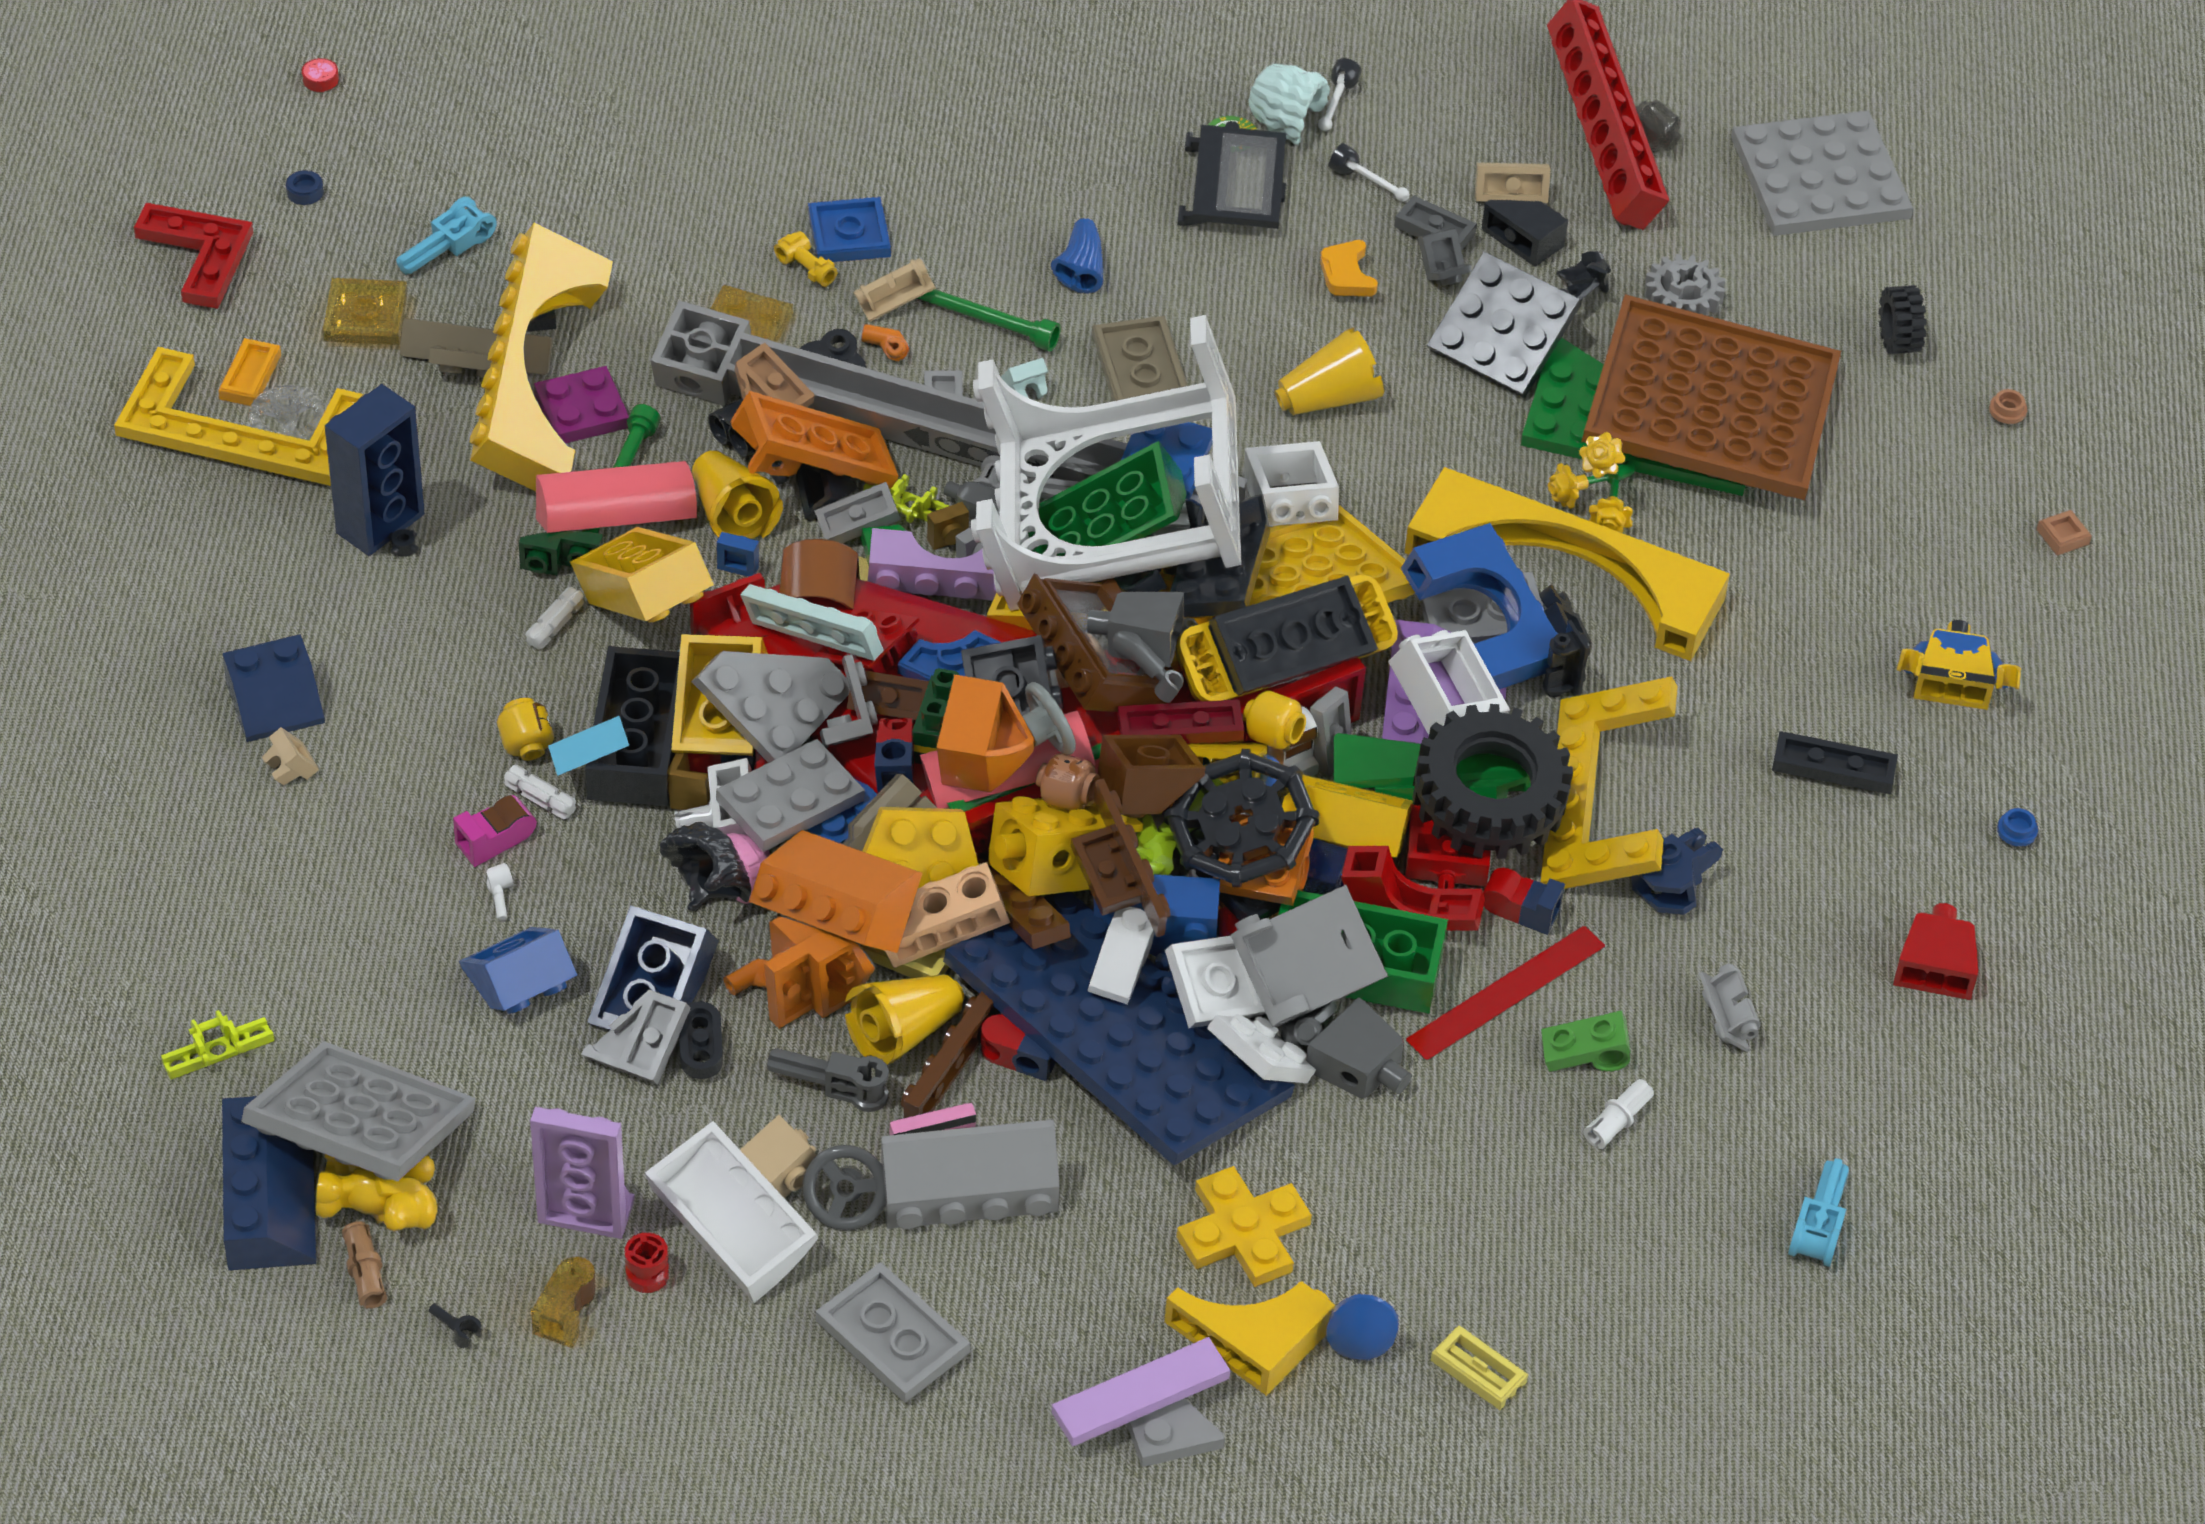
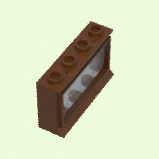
M1034 573L1017 605L1036 635L1042 636L1046 647L1053 645L1057 668L1084 710L1118 712V706L1167 703L1159 699L1155 694L1154 689L1159 682L1155 676L1150 678L1132 660L1112 657L1108 653V635L1087 633L1089 611L1111 612L1117 594L1122 592L1114 578L1099 584L1049 578L1040 579L1038 574ZM1172 666L1164 667L1166 671L1174 670Z

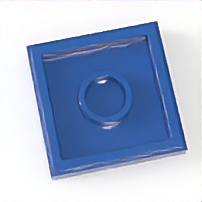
M881 197L808 203V215L817 258L823 257L825 260L829 259L832 262L891 257V245Z

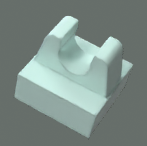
M1044 358L1011 367L1001 376L1007 385L1027 398L1026 387L1033 388L1038 399L1047 393L1045 374L1048 372Z

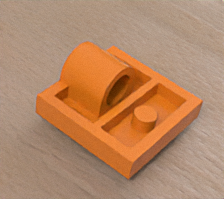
M1238 814L1232 819L1231 823L1238 821L1241 826H1245L1248 824L1250 815ZM1285 828L1283 833L1280 831L1277 843L1284 846L1293 829ZM1311 830L1295 859L1296 866L1290 871L1282 869L1242 883V887H1232V883L1220 879L1219 892L1293 906L1297 891L1303 890L1307 880L1309 852L1314 838V830ZM1221 852L1219 861L1231 865L1232 860L1229 859V855ZM1267 853L1244 861V865L1269 857L1270 855Z

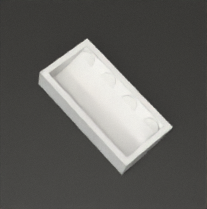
M714 1121L645 1172L654 1193L753 1303L780 1282L805 1256L818 1239L814 1230Z

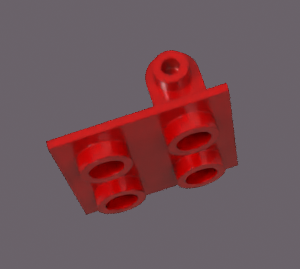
M861 609L853 614V616L865 617L873 622L883 647V652L875 661L852 654L854 663L862 662L863 668L866 671L885 673V669H890L894 662H898L916 643L918 633L914 626L920 621L918 617L870 609ZM823 646L813 657L828 658L832 663L843 664L842 658L850 655V653Z

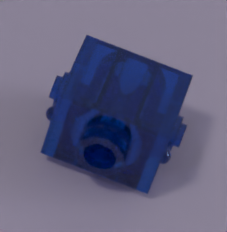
M1313 839L1309 852L1308 876L1305 886L1301 891L1325 895L1344 886L1341 876L1348 849Z

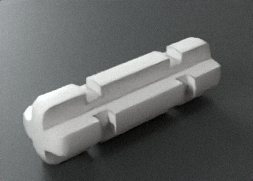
M567 587L559 596L560 599H556L537 620L539 623H534L527 630V643L536 649H543L551 640L550 637H554L573 616L571 613H576L584 604L583 593L573 587Z
M513 765L505 773L504 784L517 793L522 790V796L546 810L552 808L551 813L561 819H568L576 810L575 798L565 792H560L559 794L560 789L534 774L528 776L529 771L519 765Z

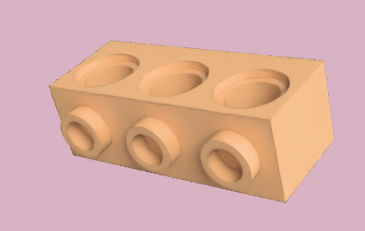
M987 862L965 868L960 873L937 882H929L917 889L898 953L886 951L893 968L1010 923L997 884Z

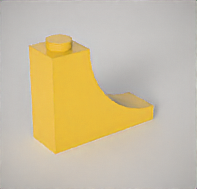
M1302 1281L1276 1298L1248 1305H1226L1209 1302L1177 1287L1166 1298L1164 1323L1192 1343L1209 1337L1229 1369L1267 1396L1327 1335V1324L1335 1304L1331 1302L1325 1293L1312 1289Z

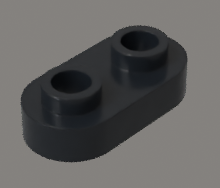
M697 1001L688 1004L691 1008L679 1034L680 1063L682 1070L688 1076L696 1079H707L716 1075L723 1065L721 1015L714 1005L708 1002Z

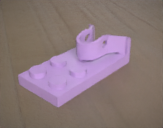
M535 1107L530 1125L538 1223L622 1239L632 1210L635 1194L629 1193L624 1185L621 1123L612 1122L603 1117L592 1118L571 1114L561 1109Z

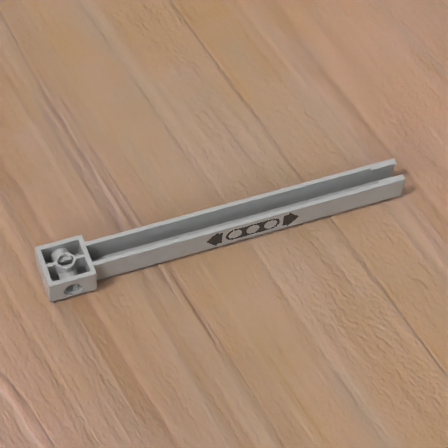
M678 301L651 358L656 386L726 406L731 394L742 397L734 370L736 362L765 342L815 394L814 402L807 408L879 428L884 439L980 467L986 457H1000L996 446L995 429L989 430L984 415L985 405L983 402L978 403L975 399L751 335L749 320L684 301ZM1106 439L1085 447L1064 461L1050 478L1081 482L1121 461L1127 443ZM1033 455L1028 458L1026 463L1032 464V466H1043L1048 462L1049 458L1043 455ZM1238 476L1240 502L1248 498V478ZM1194 489L1191 499L1201 504L1197 491Z

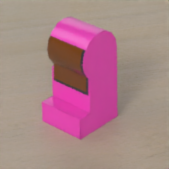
M509 795L497 801L493 807H488L472 816L468 811H465L453 817L455 844L470 863L476 867L527 839L535 830L537 821L517 796Z

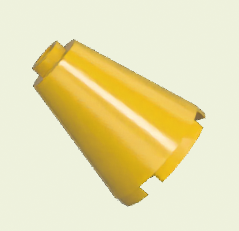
M1352 327L1345 330L1278 380L1279 389L1275 390L1274 393L1283 411L1288 409L1292 415L1375 400L1384 395V387L1381 375L1373 377V365L1376 364V361L1361 333L1358 330L1354 332Z
M719 451L705 452L695 460L692 467V476L710 527L718 538L721 532L744 536L749 539H754L759 535L764 538L771 533L779 522L783 510V501L780 499L779 490L772 481L757 472L754 474L750 473L748 467Z
M945 974L864 983L853 987L846 995L845 1001L851 1000V1012L845 1014L850 1037L864 1057L871 1055L882 1059L887 1065L891 1064L961 1011L964 1000L963 989L956 980Z

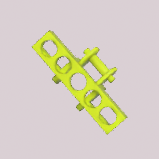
M906 474L902 476V480L898 479L892 488H889L898 512L906 515L908 523H912L915 518L927 522V514L932 512L928 510L929 508L937 511L949 506L935 500L938 488L934 486L922 498L905 491L910 480ZM866 483L863 486V491L879 484L870 485ZM908 501H915L910 508L905 505Z
M217 1010L215 1011L216 1018L197 1024L194 1019L191 1020L192 1028L188 1029L193 1037V1044L161 1055L162 1064L170 1079H175L273 1042L274 1034L269 1029L266 1018L263 1017L235 1028L231 1020L228 1021L227 1015L222 1016L221 1012ZM219 1026L223 1037L205 1043L202 1032ZM254 1031H263V1033L250 1037ZM217 1045L226 1048V1051L220 1055H214L210 1052ZM195 1053H197L198 1056H199V1057L190 1059L191 1056H192L193 1054H195ZM177 1060H182V1061H184L183 1063H180V1064H177V1065H175V1066L170 1067V1065H171L174 1061H177Z

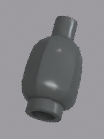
M949 481L944 487V495L955 499L957 503L963 502L969 511V517L972 519H976V502L992 499L996 510L999 511L995 499L996 488L974 481L965 482L962 485Z

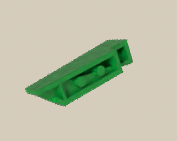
M1337 733L1334 736V782L1357 788L1375 787V792L1413 801L1412 797L1415 787L1413 786V780L1421 744ZM1493 754L1472 755L1460 761L1456 767L1457 776L1462 783L1470 790L1485 797L1494 799L1507 798L1508 792H1526L1531 784L1529 775L1521 765L1509 758Z

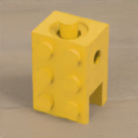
M1015 797L1012 801L995 804L987 863L1027 896L1088 890L1090 888L1071 849V839L1106 826L1095 802L1091 806L1086 805L1084 809L1068 811L1048 805L1042 798ZM1121 815L1125 825L1131 824L1135 832L1143 830V823L1138 819Z

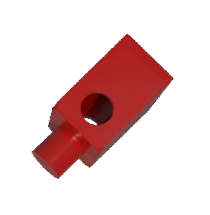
M1948 903L1935 905L1932 914L1922 912L1916 914L1900 954L1893 985L1971 1000L1978 976L1975 926L1969 921L1956 919L1957 909Z

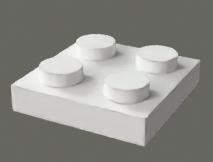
M1231 936L1172 944L1165 950L1189 1028L1208 1026L1216 1015L1234 1017L1235 1014L1252 1019L1262 1017L1265 1014V1010Z
M1235 1014L1234 1017L1216 1015L1207 1028L1264 1080L1308 1083L1316 1071L1305 1060V1052L1290 1042H1284L1276 1034L1278 1032L1277 1027H1272L1270 1021L1265 1018L1257 1017L1256 1019H1251Z

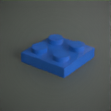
M1188 422L1131 434L1121 460L1159 441L1181 469L1186 490L1185 499H1191L1195 489L1194 457L1209 454L1213 444L1212 428Z

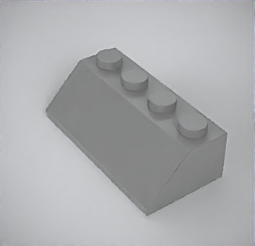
M1054 1119L881 1136V1165L883 1167L886 1201L884 1212L887 1229H912L921 1225L941 1223L953 1225L962 1221L980 1219L999 1220L1010 1216H1041L1050 1212H1058L1060 1185Z

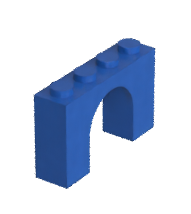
M1491 523L1413 548L1402 565L1401 570L1419 600L1452 589L1468 588L1487 595L1502 610L1507 622V632L1474 644L1499 690L1545 674L1546 668L1549 667L1547 660L1550 640L1559 633L1554 630L1544 613L1542 604L1536 600L1525 581L1524 574L1515 565L1506 550L1503 539L1497 535Z

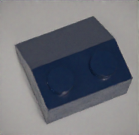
M301 634L222 653L226 685L246 742L270 737L280 727L291 732L325 723L312 664Z

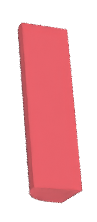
M686 461L536 475V520L547 533L697 518L695 485L691 470Z
M1078 711L1064 714L1076 742V749L1071 756L1088 760L1095 766L1090 742ZM1048 739L1035 746L1032 754L1019 769L990 793L943 785L941 783L937 750L922 754L920 757L931 797L937 808L944 809L948 808L947 803L959 800L969 802L1035 783L1040 766L1043 763L1048 764L1050 759L1060 752Z

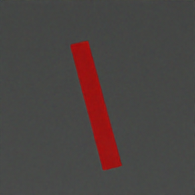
M1582 926L1406 1038V1041L1424 1059L1429 1060L1604 948L1605 944L1586 926Z

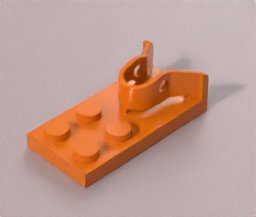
M752 391L748 392L731 419L733 429L757 450L748 464V470L752 474L755 472H767L775 476H792L796 474L802 463L829 470L838 476L847 475L861 479L870 485L887 482L888 487L892 488L899 478L879 428ZM775 461H783L778 467L772 466Z

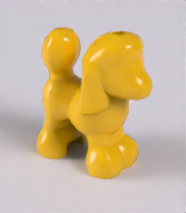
M325 1154V1159H327L326 1169L324 1172H320L317 1184L316 1216L329 1218L337 1214L342 1208H351L366 1215H373L377 1223H384L387 1229L391 1231H398L403 1228L427 1229L434 1223L437 1215L436 1198L433 1192L423 1184L430 1181L434 1176L435 1165L430 1156L426 1155L399 1181L379 1178L374 1172L356 1165L342 1164L334 1157Z

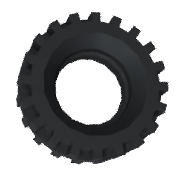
M1475 704L1467 706L1465 716L1459 717L1454 710L1447 713L1444 727L1437 722L1430 727L1429 737H1424L1421 742L1413 780V786L1415 787L1412 798L1414 805L1421 804L1419 818L1422 823L1431 820L1434 822L1432 834L1437 839L1446 834L1452 838L1450 847L1457 851L1464 844L1474 848L1473 856L1482 858L1484 850H1492L1496 852L1497 859H1506L1508 849L1516 848L1521 856L1529 853L1531 841L1536 842L1541 847L1547 842L1550 830L1556 833L1560 827L1562 815L1565 813L1571 788L1573 767L1568 766L1570 758L1568 749H1557L1560 736L1555 730L1545 734L1542 731L1544 721L1537 716L1529 722L1521 718L1523 712L1521 709L1514 707L1512 714L1500 712V704H1490L1489 712H1479ZM1493 754L1509 758L1521 765L1529 775L1531 784L1526 792L1513 798L1494 799L1485 797L1470 790L1462 783L1457 776L1456 767L1460 761L1472 755Z

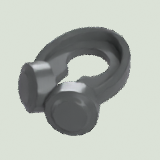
M1331 1002L1281 1025V1039L1299 1048L1301 1044L1308 1045L1323 1031L1321 1023L1334 1014L1337 1009L1336 1003Z

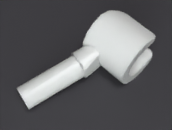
M503 863L487 870L486 884L494 898L498 921L507 920L503 889L513 886L510 870L507 864Z

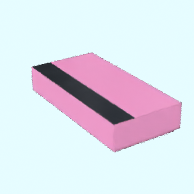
M966 1103L891 1121L889 1135L976 1127V1112L972 1103Z

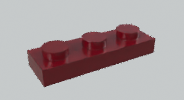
M1239 699L1118 706L1117 718L1120 735H1181L1187 744L1244 740V725Z

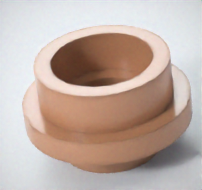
M2005 389L1999 391L1991 399L1989 412L1999 422L2015 424L2021 422L2026 417L2027 405L2021 393Z

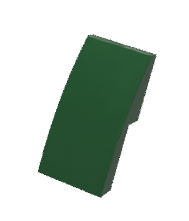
M560 531L543 532L520 537L518 542L520 569L558 576L562 565L572 567L571 561L603 545V534Z

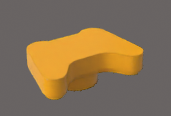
M1354 240L1322 249L1320 264L1326 286L1333 295L1372 297L1377 293L1378 281L1373 277L1363 274L1358 265V261L1366 253V243L1364 241Z

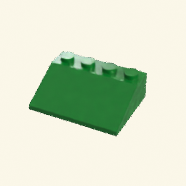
M1157 441L1039 503V517L1044 527L1052 535L1075 545L1106 546L1142 539L1178 520L1186 498L1182 471L1162 444ZM1028 532L1029 538L1033 537L1036 532ZM1039 545L1031 551L1043 554L1049 545ZM1058 553V554H1057V556H1065V555H1066L1065 553Z

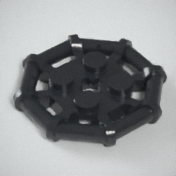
M1242 749L1239 754L1205 765L1204 777L1181 795L1171 808L1167 809L1164 813V822L1170 826L1181 855L1180 864L1186 870L1195 869L1232 883V887H1242V883L1282 869L1290 871L1296 866L1295 859L1311 830L1319 824L1320 814L1314 810L1303 783V772L1295 765L1288 767L1253 754L1251 749ZM1240 771V779L1217 787L1212 782V780ZM1252 771L1277 781L1270 787L1265 785L1262 779L1252 777ZM1199 790H1201L1204 794L1201 809L1199 812L1189 811ZM1290 792L1296 811L1284 812L1279 799ZM1245 813L1251 815L1248 818V824L1245 826H1241L1238 821L1231 823L1232 819L1238 814ZM1200 827L1205 840L1198 845H1194L1189 829ZM1285 828H1292L1293 830L1285 845L1278 844L1277 837L1280 831L1283 833ZM1220 851L1228 854L1232 863L1229 865L1210 856L1213 853L1220 855ZM1267 853L1270 855L1269 857L1244 865V861Z

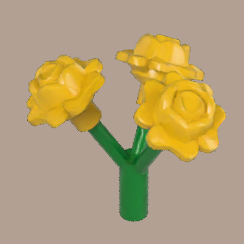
M1604 432L1598 437L1589 436L1586 440L1587 446L1582 447L1579 450V454L1583 459L1582 469L1585 472L1592 471L1593 476L1587 477L1585 474L1575 476L1569 465L1559 463L1557 464L1556 472L1549 477L1548 491L1552 494L1553 501L1560 502L1563 507L1573 509L1576 500L1579 498L1580 490L1587 489L1591 484L1607 481L1611 484L1609 497L1606 499L1601 498L1598 500L1597 505L1589 506V513L1591 515L1589 521L1623 533L1624 528L1632 527L1631 515L1633 510L1628 506L1624 507V502L1617 498L1619 481L1633 475L1635 465L1631 461H1625L1626 457L1621 451L1622 441L1620 439H1612L1611 434L1608 432Z

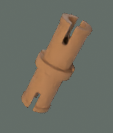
M363 1221L352 1222L342 1230V1236L349 1257L346 1263L348 1274L355 1280L360 1306L363 1305L366 1309L376 1308L383 1305L387 1300V1293L384 1289L380 1273L383 1267L381 1256L374 1251L369 1225H366Z

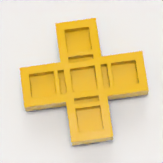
M1235 1166L1196 1180L1195 1191L1210 1215L1177 1227L1176 1238L1195 1269L1235 1255L1254 1287L1293 1272L1294 1262L1278 1237L1311 1225L1312 1214L1292 1183L1253 1197Z

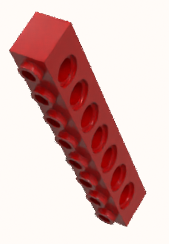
M1567 0L1546 25L1552 40L1551 43L1555 48L1560 68L1568 85V91L1576 107L1577 116L1582 124L1586 136L1585 139L1593 155L1594 165L1599 172L1603 190L1610 203L1612 215L1622 225H1630L1644 230L1670 200L1599 6L1584 0Z

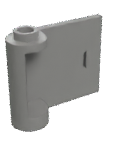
M1346 885L1272 919L1265 918L1260 920L1258 914L1249 916L1235 924L1237 931L1231 934V938L1272 1027L1290 1022L1388 977Z

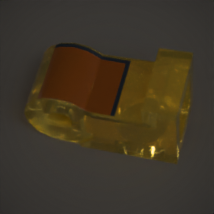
M575 1256L563 1260L558 1265L531 1310L532 1334L573 1348L580 1336L579 1312L581 1308L589 1305L594 1300L596 1294L595 1270L589 1260L584 1257Z

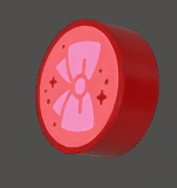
M316 58L306 62L302 67L304 86L315 92H325L333 89L339 81L337 65L326 58Z

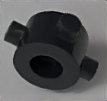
M400 529L394 533L391 532L388 536V539L392 541L391 554L407 557L417 553L419 547L415 544L417 533L414 530L410 531L407 529Z

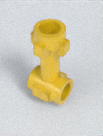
M797 231L779 239L778 244L774 246V252L781 263L788 264L797 260L809 270L808 278L812 282L817 281L824 287L830 285L837 276L835 264L829 259L825 260L823 257L816 258L809 252L811 249L810 241L803 232Z

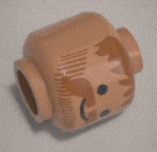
M1059 753L1054 755L1048 764L1043 763L1040 766L1036 776V785L1041 787V797L1046 804L1070 811L1072 809H1084L1086 805L1091 806L1094 803L1095 781L1100 780V776L1096 774L1095 767L1090 761Z

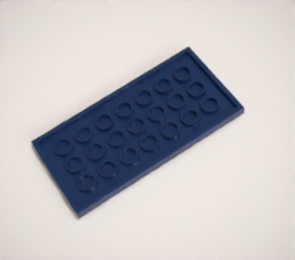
M1072 892L1055 893L1044 897L1069 922L1070 938L1032 949L1006 924L961 941L945 951L943 960L945 964L979 994L982 991L993 1001V1006L1044 1049L1051 1058L1173 1166L1292 1097L1295 1087L1292 1082L1264 1080L1207 1029L1208 1026L1189 1028L1178 992L1175 995L1163 993L1162 982H1159L1157 985H1148L1138 978L1128 1004L1088 992L1109 924L1095 917L1094 911ZM1148 958L1146 959L1144 965H1153L1156 967V965L1151 960H1149Z

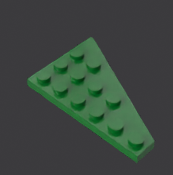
M1561 338L1542 369L1522 433L1520 446L1583 460L1579 450L1587 446L1586 442H1582V437L1604 364ZM1623 453L1626 457L1625 461H1631L1635 465V472L1739 496L1744 494L1745 485L1718 477H1710L1703 473Z

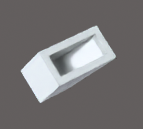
M1131 906L1115 911L1107 930L1088 992L1128 1004L1138 981L1141 968L1144 966L1150 952L1155 933L1145 911Z

